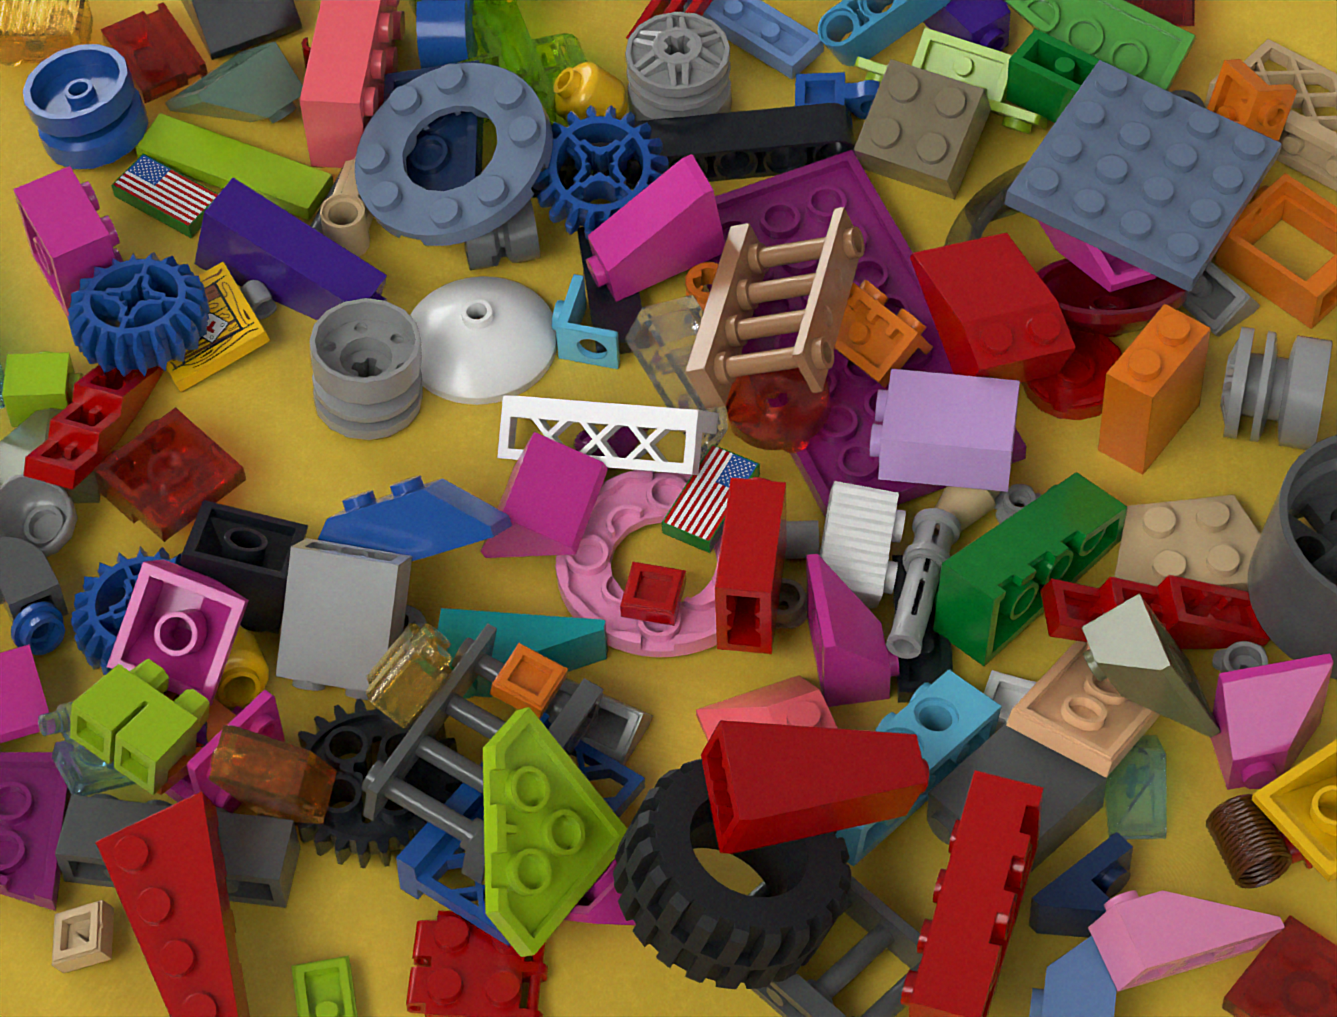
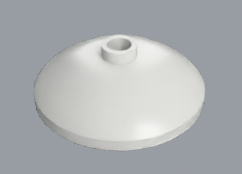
M480 276L450 282L428 294L410 314L417 323L421 337L422 363L420 368L422 372V386L431 393L456 403L473 405L501 402L503 395L517 396L525 392L546 374L557 351L556 331L552 329L553 313L549 306L530 288L505 278Z

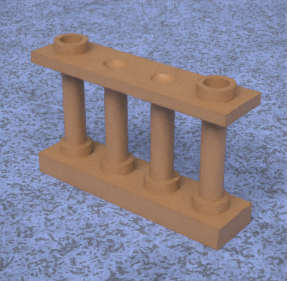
M844 207L834 208L827 236L822 238L766 247L764 243L759 242L750 223L730 227L685 370L706 409L725 406L732 383L735 382L737 377L799 368L812 393L823 391L828 369L834 363V348L858 261L863 256L865 249L862 232L858 227L853 226ZM820 259L816 273L763 281L765 273L769 271L770 267ZM809 295L806 309L752 318L754 309L758 307L759 303ZM799 332L794 347L741 355L743 346L747 344L749 339Z

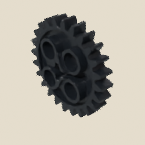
M380 697L375 709L367 710L360 698L356 699L355 713L347 714L342 707L336 705L334 706L336 720L329 723L324 718L316 716L314 718L317 730L315 735L305 731L298 733L301 749L287 750L286 754L290 767L281 769L284 788L280 790L284 807H288L286 809L288 820H294L295 826L298 827L300 840L303 843L314 839L319 856L324 855L335 847L338 864L342 865L351 853L358 855L360 867L366 868L371 855L379 854L381 862L387 867L390 866L391 852L399 850L401 853L427 824L426 820L405 808L397 811L387 810L389 807L397 804L390 799L374 821L364 823L366 818L363 816L366 792L362 790V784L373 766L371 758L373 744L376 741H381L377 761L380 760L386 763L425 709L410 717L407 701L403 700L393 712L387 710L385 697ZM443 724L433 739L458 753L455 738H446L445 726ZM345 754H357L351 759H340ZM420 757L403 779V781L443 804L463 783ZM339 802H351L343 808L332 807Z

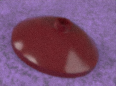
M1067 258L1053 262L1037 272L1057 299L1068 326L1083 332L1103 334L1107 337H1117L1124 333L1145 328L1164 304L1177 310L1183 305L1188 296L1187 290L1159 277L1109 292Z

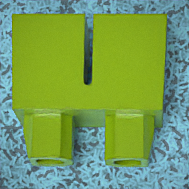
M146 659L130 671L118 664L71 704L70 738L109 765L114 761V768L154 795L168 781V771L184 754L190 756L195 752L197 732H199L209 717L210 703L207 698L194 689H186L174 701L163 694L168 689L169 676L162 667L152 660Z

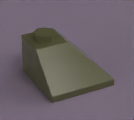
M1140 593L1082 627L1090 647L1089 650L1083 653V656L1099 682L1108 678L1122 697L1212 738L1221 732L1189 659Z

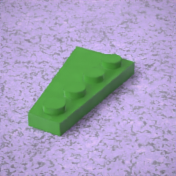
M1002 0L1035 29L1166 91H1169L1196 40L1194 34L1124 0Z

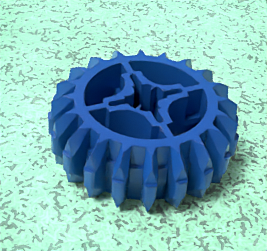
M590 105L586 110L587 118L580 120L577 114L570 111L567 115L569 127L553 122L551 126L553 135L551 159L548 169L542 167L538 178L533 184V188L541 191L537 196L540 207H551L549 218L553 223L566 219L565 228L566 232L570 235L576 232L580 226L585 227V238L588 239V235L669 169L668 158L659 155L663 151L661 139H649L651 136V126L648 125V122L634 128L635 115L630 111L621 120L616 119V109L612 105L607 108L605 116H597L596 109ZM604 142L610 144L603 147L593 146L591 143ZM570 156L575 160V168L579 173L573 178L574 184L566 190L559 179V173L563 163ZM634 156L642 169V175L636 187L631 190L626 186V178L622 173L627 169V161ZM591 170H596L598 173L592 176ZM609 170V175L605 176L603 173ZM597 199H605L611 203L591 204L590 202Z
M155 252L151 253L146 259H138L133 253L128 261L119 262L113 258L112 265L106 269L94 267L93 278L80 279L79 290L71 293L68 322L74 344L78 346L79 352H83L89 364L98 363L104 373L117 368L125 377L132 369H139L145 376L149 368L159 366L166 371L168 361L173 359L184 362L186 350L198 349L199 337L207 334V320H209L208 313L210 312V307L203 283L200 282L199 276L194 275L188 264H177L173 256L161 261Z
M140 546L137 557L127 559L119 552L116 565L111 567L99 562V577H84V592L75 594V611L72 612L71 623L76 633L74 638L77 647L82 651V654H85L87 663L92 666L93 670L101 668L103 675L112 670L107 667L143 562L164 559L182 566L180 563L182 553L170 559L169 553L162 547L153 557L148 556L147 552Z

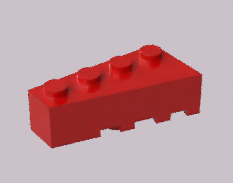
M974 770L961 820L956 819L948 848V853L951 855L947 869L941 868L937 877L933 894V903L937 904L932 920L925 918L919 935L917 953L923 954L918 971L909 969L904 982L901 1004L909 1006V1017H988L1039 845L1044 787Z
M202 791L96 841V845L169 1016L250 1017L242 965L239 962L234 915L233 910L230 908L227 890L224 854L221 852L217 828L219 827L216 806Z

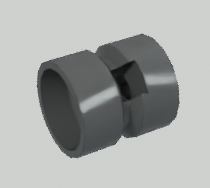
M531 199L517 214L498 228L483 236L464 242L470 271L498 266L501 257H507L512 263L540 259L539 240Z

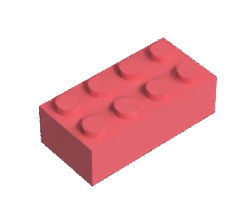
M321 0L299 100L311 166L343 168L345 161L355 158L361 136L367 124L383 104L385 74L397 72L398 49L395 47L396 40H403L405 33L404 11L397 10L400 0Z

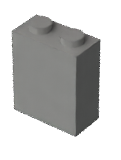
M309 538L291 546L276 676L293 679L292 685L304 690H324L325 685L345 688L346 696L355 699L361 698L362 700L377 699L378 694L383 695L397 683L412 556Z

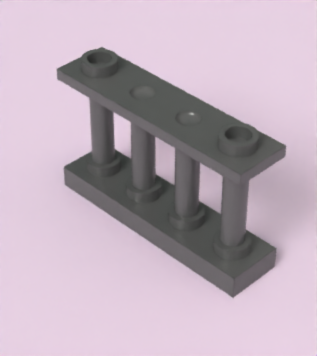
M488 623L476 640L468 637L461 644L452 662V667H454L452 673L387 762L384 763L378 760L372 766L362 784V790L366 792L363 816L374 821L389 799L460 840V847L466 850L461 873L480 884L485 879L484 820L478 817L473 821L403 781V779L420 757L483 794V767L433 738L449 716L489 739L505 724V721L463 698L478 675L493 683L505 665L492 657L497 628ZM585 678L572 696L566 692L561 696L556 694L544 712L549 715L548 722L552 723L548 731L569 756L596 719L604 690Z
M851 876V887L846 894L847 902L839 916L845 912L864 928L868 934L817 981L809 979L806 982L796 973L784 981L774 982L772 980L768 987L751 990L782 1017H847L833 1005L832 998L886 948L911 970L918 971L923 955L917 953L920 933ZM764 881L748 894L754 897H771ZM907 974L860 1017H895L906 1007V1005L901 1004V995Z

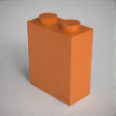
M1167 304L1161 307L1106 373L1098 451L1142 475L1147 471L1200 406L1210 327Z

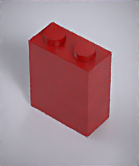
M761 477L750 479L731 478L715 582L717 649L772 654L787 546L786 482L770 481Z

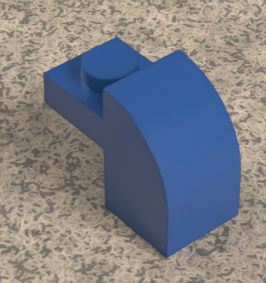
M474 0L417 1L416 31L421 68L477 60L478 44L472 25Z

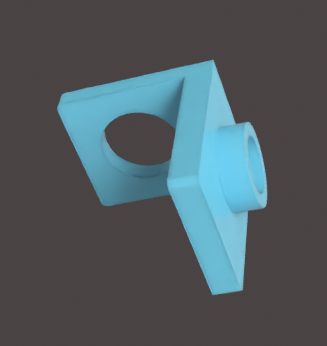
M574 274L565 300H557L552 316V329L556 331L558 358L618 369L620 364L618 332L581 325L587 307L584 276ZM583 339L595 340L601 343L607 351L603 353L588 351L582 347L579 341Z

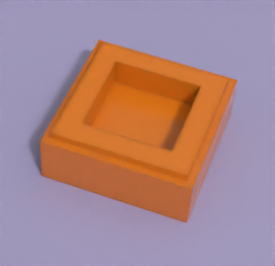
M518 643L492 683L490 695L517 709L530 707L540 719L565 681L568 668Z

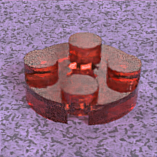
M793 368L737 377L731 385L725 406L732 432L747 444L764 450H783L787 453H796L805 449L809 444L810 438L814 437L824 427L831 412L832 401L827 380H825L822 392L812 393L800 369ZM780 393L787 394L788 403L781 407H770L769 403L766 402L767 398L776 399Z

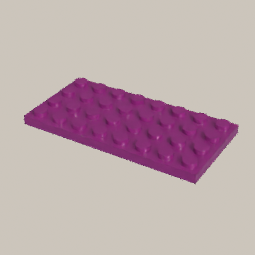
M853 150L715 196L725 243L731 226L750 223L759 242L764 243L766 247L826 237L834 208L844 207L853 226L861 230L865 245L864 254L859 258L853 282L860 286L866 279L889 298L884 306L892 313L897 315L903 308L927 327L921 336L933 348L927 355L916 349L900 370L953 374L910 260L913 252ZM722 254L706 262L719 264ZM820 259L770 267L769 271L765 273L763 281L816 273ZM712 284L703 285L704 292H710ZM809 295L759 303L758 307L754 309L752 318L806 309ZM799 332L749 339L747 344L743 346L741 355L794 347ZM834 349V363L828 369L822 392L812 393L799 368L748 375L825 518L829 494L834 481L899 493L897 505L946 488V486L878 479L879 457L870 456L871 431L873 424L883 425V422L875 421L878 389L888 390L889 384L884 388L836 349ZM1016 428L1011 464L1026 459L1027 446Z

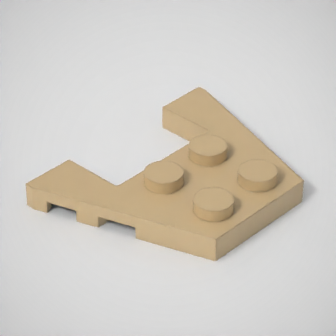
M1234 495L1127 506L1114 577L1158 586L1168 575H1174L1248 592L1249 564L1261 534Z

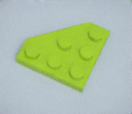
M526 707L516 710L483 747L485 914L520 957L536 954L615 859L619 843L627 831L626 826L532 709Z

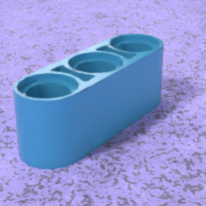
M842 0L821 17L817 33L820 40L843 65L850 67L855 65L857 56L869 60L945 7L951 0ZM892 4L887 11L881 13L886 6ZM852 32L846 40L841 41L846 34Z

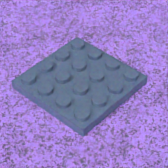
M1099 60L1007 190L1005 205L1191 292L1277 160L1282 143Z

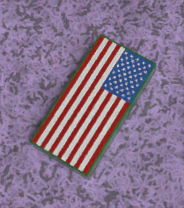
M144 153L111 185L116 198L189 238H192L201 229L204 211L219 195Z
M712 444L700 462L699 475H692L661 522L662 533L711 553L723 534L731 478L750 479L759 477L760 463Z

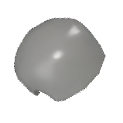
M23 474L10 477L0 486V537L7 536L26 540L39 548L45 557L58 553L72 538L78 517L73 499L63 487L23 476Z

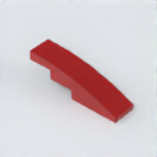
M98 365L74 383L72 403L50 419L48 439L25 457L23 476L71 490L77 487L96 469L121 439L147 401L162 376L163 369L159 366L149 368L145 376L139 369H132L123 377L117 368L104 373L102 367Z
M1168 575L1158 586L1110 576L1099 588L1052 578L1040 590L1049 637L1087 642L1082 630L1084 625L1140 593L1181 649H1222L1241 641L1265 646L1271 640L1256 618L1247 591L1174 575Z

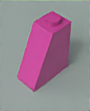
M692 154L679 160L588 235L593 256L587 258L586 263L596 285L601 287L606 284L617 302L722 254L725 240L714 190Z

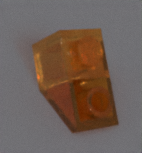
M224 725L218 746L212 754L209 780L259 815L294 820V822L323 824L337 770L310 750L236 726Z

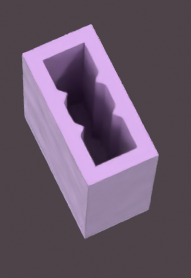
M891 369L888 390L878 389L875 421L883 422V425L873 424L871 431L870 456L879 457L878 479L1008 492L1020 381Z

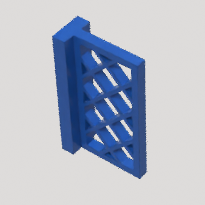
M544 713L540 721L549 729L552 723L548 722L549 715ZM580 740L571 753L576 758L578 768L589 781L611 778L624 786L615 797L603 798L618 818L645 788V778L582 740ZM462 783L444 803V805L472 821L476 817L484 820L483 794L465 783ZM427 822L396 857L400 889L416 899H419L423 894L429 896L509 946L510 943L485 914V885L474 881L475 886L450 889L438 882L447 870L462 868L465 856L463 852L465 850L460 847V840ZM471 901H478V906Z

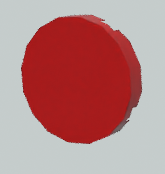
M1068 326L1076 349L1059 373L1023 382L1022 386L1027 398L1038 409L1059 419L1083 420L1100 416L1103 408L1106 373L1122 355L1121 350L1103 334L1091 335L1089 333H1082L1080 330Z

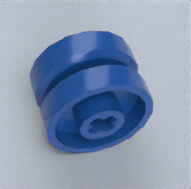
M100 44L77 45L58 51L40 62L28 75L23 88L25 106L33 123L38 127L39 137L47 154L56 164L64 167L94 169L115 162L131 152L142 140L149 123L145 105L139 91L134 87L133 77L125 58L115 49Z

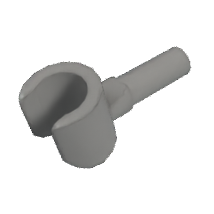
M250 280L241 287L242 294L258 320L265 319L276 311V304L264 283L258 280Z

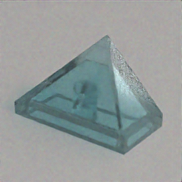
M1157 735L1142 736L1107 777L1105 805L1108 838L1118 832L1124 839H1166V753Z

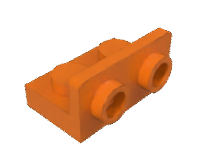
M1241 59L1224 60L1207 109L1279 142L1297 90L1290 84L1268 85Z
M865 279L860 286L854 282L852 283L834 349L886 388L890 381L891 369H901L916 349L927 355L933 346L921 336L927 328L903 308L897 315L892 313L884 306L889 298Z

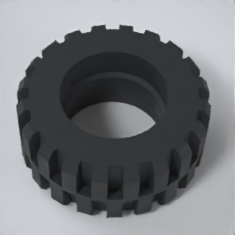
M702 759L682 764L680 769L668 771L658 779L655 787L648 791L619 843L615 855L617 866L613 871L614 887L617 893L622 894L618 903L626 921L634 920L636 924L633 929L635 936L644 947L651 944L658 951L656 958L667 967L671 968L675 964L687 971L685 977L699 983H703L705 978L714 980L718 988L737 989L740 983H745L746 989L768 987L772 980L774 982H781L795 975L800 966L806 965L815 954L847 902L846 894L851 887L852 872L850 866L846 863L850 857L844 838L836 837L837 831L733 853L731 855L744 861L761 877L771 897L749 896L724 886L704 869L693 850L696 848L719 850Z

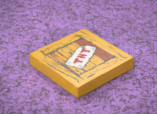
M224 262L198 275L200 282L204 285L210 307V312L208 313L209 320H207V334L199 337L198 349L186 350L184 362L173 359L167 362L166 369L180 392L185 391L270 342L264 328Z

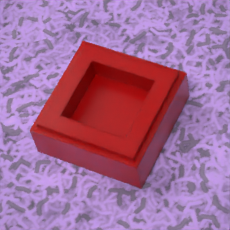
M632 562L620 605L621 617L675 626L687 581L686 570Z

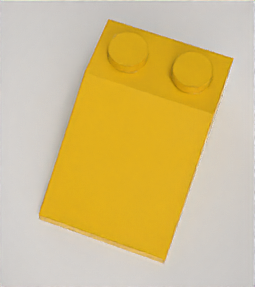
M1336 739L1252 795V801L1328 882L1337 879Z

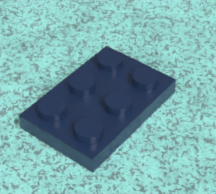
M475 60V61H468V62H461V63H481V62H480L479 60ZM444 65L385 74L383 103L396 88ZM460 111L461 114L459 115L453 112L440 116L429 123V129L424 130L422 128L416 136L415 148L406 157L407 174L411 181L426 190L447 191L464 186L482 173L484 118L478 117L472 112Z

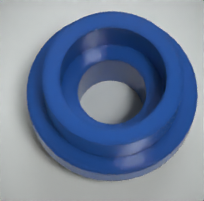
M37 602L27 606L16 616L11 626V638L16 646L19 648L30 645L34 655H44L53 651L59 646L65 635L64 620L61 612L48 602Z

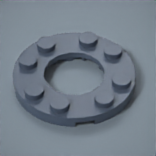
M484 63L446 64L396 88L372 116L361 136L355 158V179L358 192L375 220L385 230L398 238L402 235L421 240L427 246H446L473 240L507 222L534 195L531 187L538 178L542 167L548 169L553 144L551 123L536 93L515 73ZM460 111L472 112L478 117L490 119L496 127L497 145L492 160L479 176L464 186L447 191L426 190L411 181L407 174L406 157L415 148L416 136L422 128L427 130L429 129V123L438 117L453 112L459 115L461 114Z

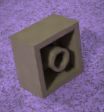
M890 59L854 147L858 161L864 170L955 200L991 111L985 90Z

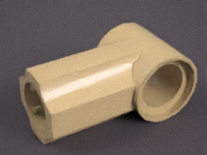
M354 158L345 161L333 195L327 198L320 207V218L323 235L360 257L370 246L369 228L373 215L362 201L358 192Z

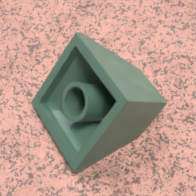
M274 41L239 52L166 101L165 104L170 111L246 122L269 118L271 123H275L296 109L293 101L300 97L303 85Z

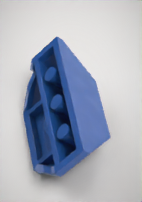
M421 475L390 485L392 494L376 499L373 490L342 500L345 509L326 519L318 540L410 555L413 562L493 538L511 527L512 523L508 514L442 478L424 484Z

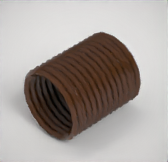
M1252 794L1239 795L1228 799L1209 814L1206 820V828H1208V832L1212 836V840L1215 842L1217 850H1219L1224 860V864L1227 865L1235 885L1247 889L1261 887L1276 880L1288 870L1292 863V855L1288 847L1285 846L1278 828L1252 801Z

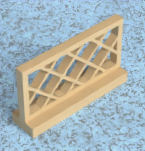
M1267 39L1244 63L1268 85H1293L1297 90V94L1291 108H1301L1304 114L1303 116L1290 110L1279 139L1282 146L1277 161L1337 192V133L1334 132L1337 130V116H1317L1314 108L1335 107L1337 111V74ZM1269 59L1285 67L1287 71H1265L1263 64ZM1219 74L1209 84L1204 105L1206 109ZM1318 84L1328 89L1329 92L1308 93L1305 85Z

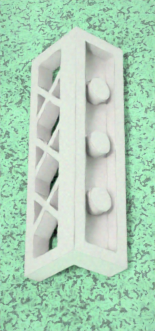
M503 395L497 458L519 459L523 450L515 449L517 418L533 420L545 437L561 444L563 443L558 436L572 423L581 424L592 440L579 452L603 462L607 468L699 475L702 433H717L718 413L693 409ZM546 421H555L558 423L551 428ZM595 425H604L606 427L599 432ZM621 427H629L641 442L626 458H619L607 442ZM643 429H654L655 431L648 436ZM670 431L686 432L683 463L668 462L655 445ZM600 448L605 456H594L591 454ZM649 452L655 461L642 460L640 458Z

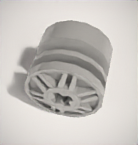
M671 12L656 15L635 29L628 38L625 52L626 73L629 81V112L631 111L635 115V121L730 112L732 105L731 81L729 78L731 70L729 61L730 46L725 32L717 24L695 13Z
M364 298L346 301L327 310L314 324L309 341L311 366L313 369V399L317 415L329 429L346 437L372 440L389 437L408 427L418 415L423 399L422 372L420 368L422 363L421 337L417 323L404 309L383 300Z
M1241 327L1240 337L1228 355L1220 407L1225 425L1223 437L1237 439L1240 416L1242 415L1254 417L1250 441L1258 442L1266 421L1273 420L1278 421L1279 446L1307 450L1316 444L1330 363L1332 340L1297 335L1289 357L1285 358L1278 357L1276 332L1268 331L1265 353L1259 354L1251 352L1255 329Z

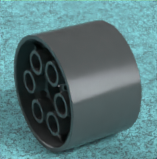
M1337 435L1317 442L1302 453L1291 465L1252 554L1247 581L1253 611L1269 638L1293 660L1330 653L1333 660L1330 678L1337 679ZM1304 517L1313 527L1314 530L1306 526L1298 519Z

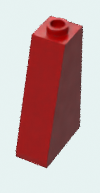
M720 720L701 753L719 852L723 854L738 853L906 816L920 794L925 792L929 782V766L927 761L922 758L916 734Z

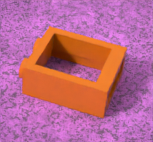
M1284 173L1270 187L1264 185L1254 194L1250 204L1243 210L1217 250L1215 264L1312 329L1337 306V207ZM1280 220L1285 221L1334 254L1307 281L1253 246Z

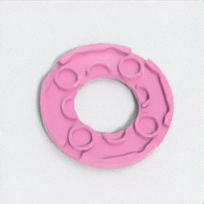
M633 470L603 482L577 553L574 555H556L555 566L558 588L566 608L573 618L605 620L607 645L615 649L641 656L675 657L700 652L717 645L715 582L722 535L713 548L716 553L717 566L712 580L701 593L692 598L687 596L683 599L684 602L680 604L675 626L621 617L620 605L624 591L612 576L611 561L616 547L629 533L645 525L661 523L692 475Z

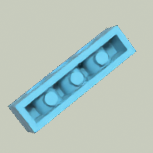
M947 670L932 684L928 682L922 684L913 694L909 704L898 714L891 712L881 720L875 731L917 735L922 758L927 761L929 766V782L925 792L920 794L906 816L837 831L836 837H843L850 857L848 860L850 865L854 867L928 801V792L995 733L1002 708L1000 704L951 670Z

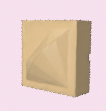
M99 900L55 914L52 966L62 973H66L112 959L114 907L104 900Z

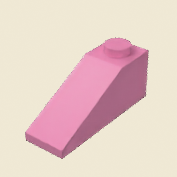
M1136 890L1119 894L1104 904L1106 912L1088 927L1118 992L1256 951L1285 928L1281 918L1278 916L1163 890L1141 897L1138 896Z

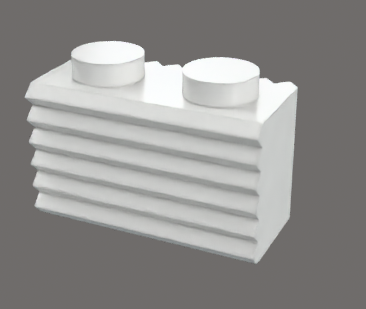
M834 481L829 494L819 556L865 606L877 608L883 593L892 594L898 562L888 560L891 541L898 543L901 541L906 511L897 509L899 497L897 492Z

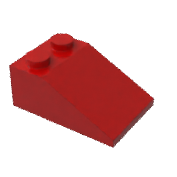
M1007 232L911 254L910 260L954 375L1018 380L1020 383L1057 375L1076 349L1057 299Z

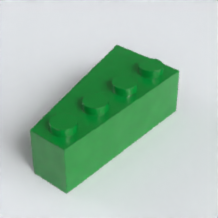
M1077 472L1058 485H1053L1039 498L942 562L939 589L934 599L936 612L933 630L939 635H943L950 643L982 666H985L1044 612L1040 590L1052 578L1072 583L1077 582L1121 541L1127 506Z

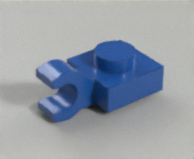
M845 72L796 74L795 106L838 103L846 106L855 116L866 120L880 82L864 80L858 83H846Z

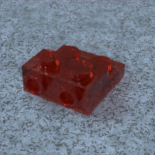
M176 407L161 419L149 423L142 433L119 450L110 452L99 465L93 468L100 493L133 524L140 520L163 542L167 541L197 517L203 500L217 503L246 480L244 468Z

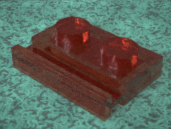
M164 2L158 4V10L150 14L142 11L101 29L104 44L115 49L125 58L133 77L134 87L139 91L145 104L189 85L188 79L200 75L202 78L208 74L205 61Z

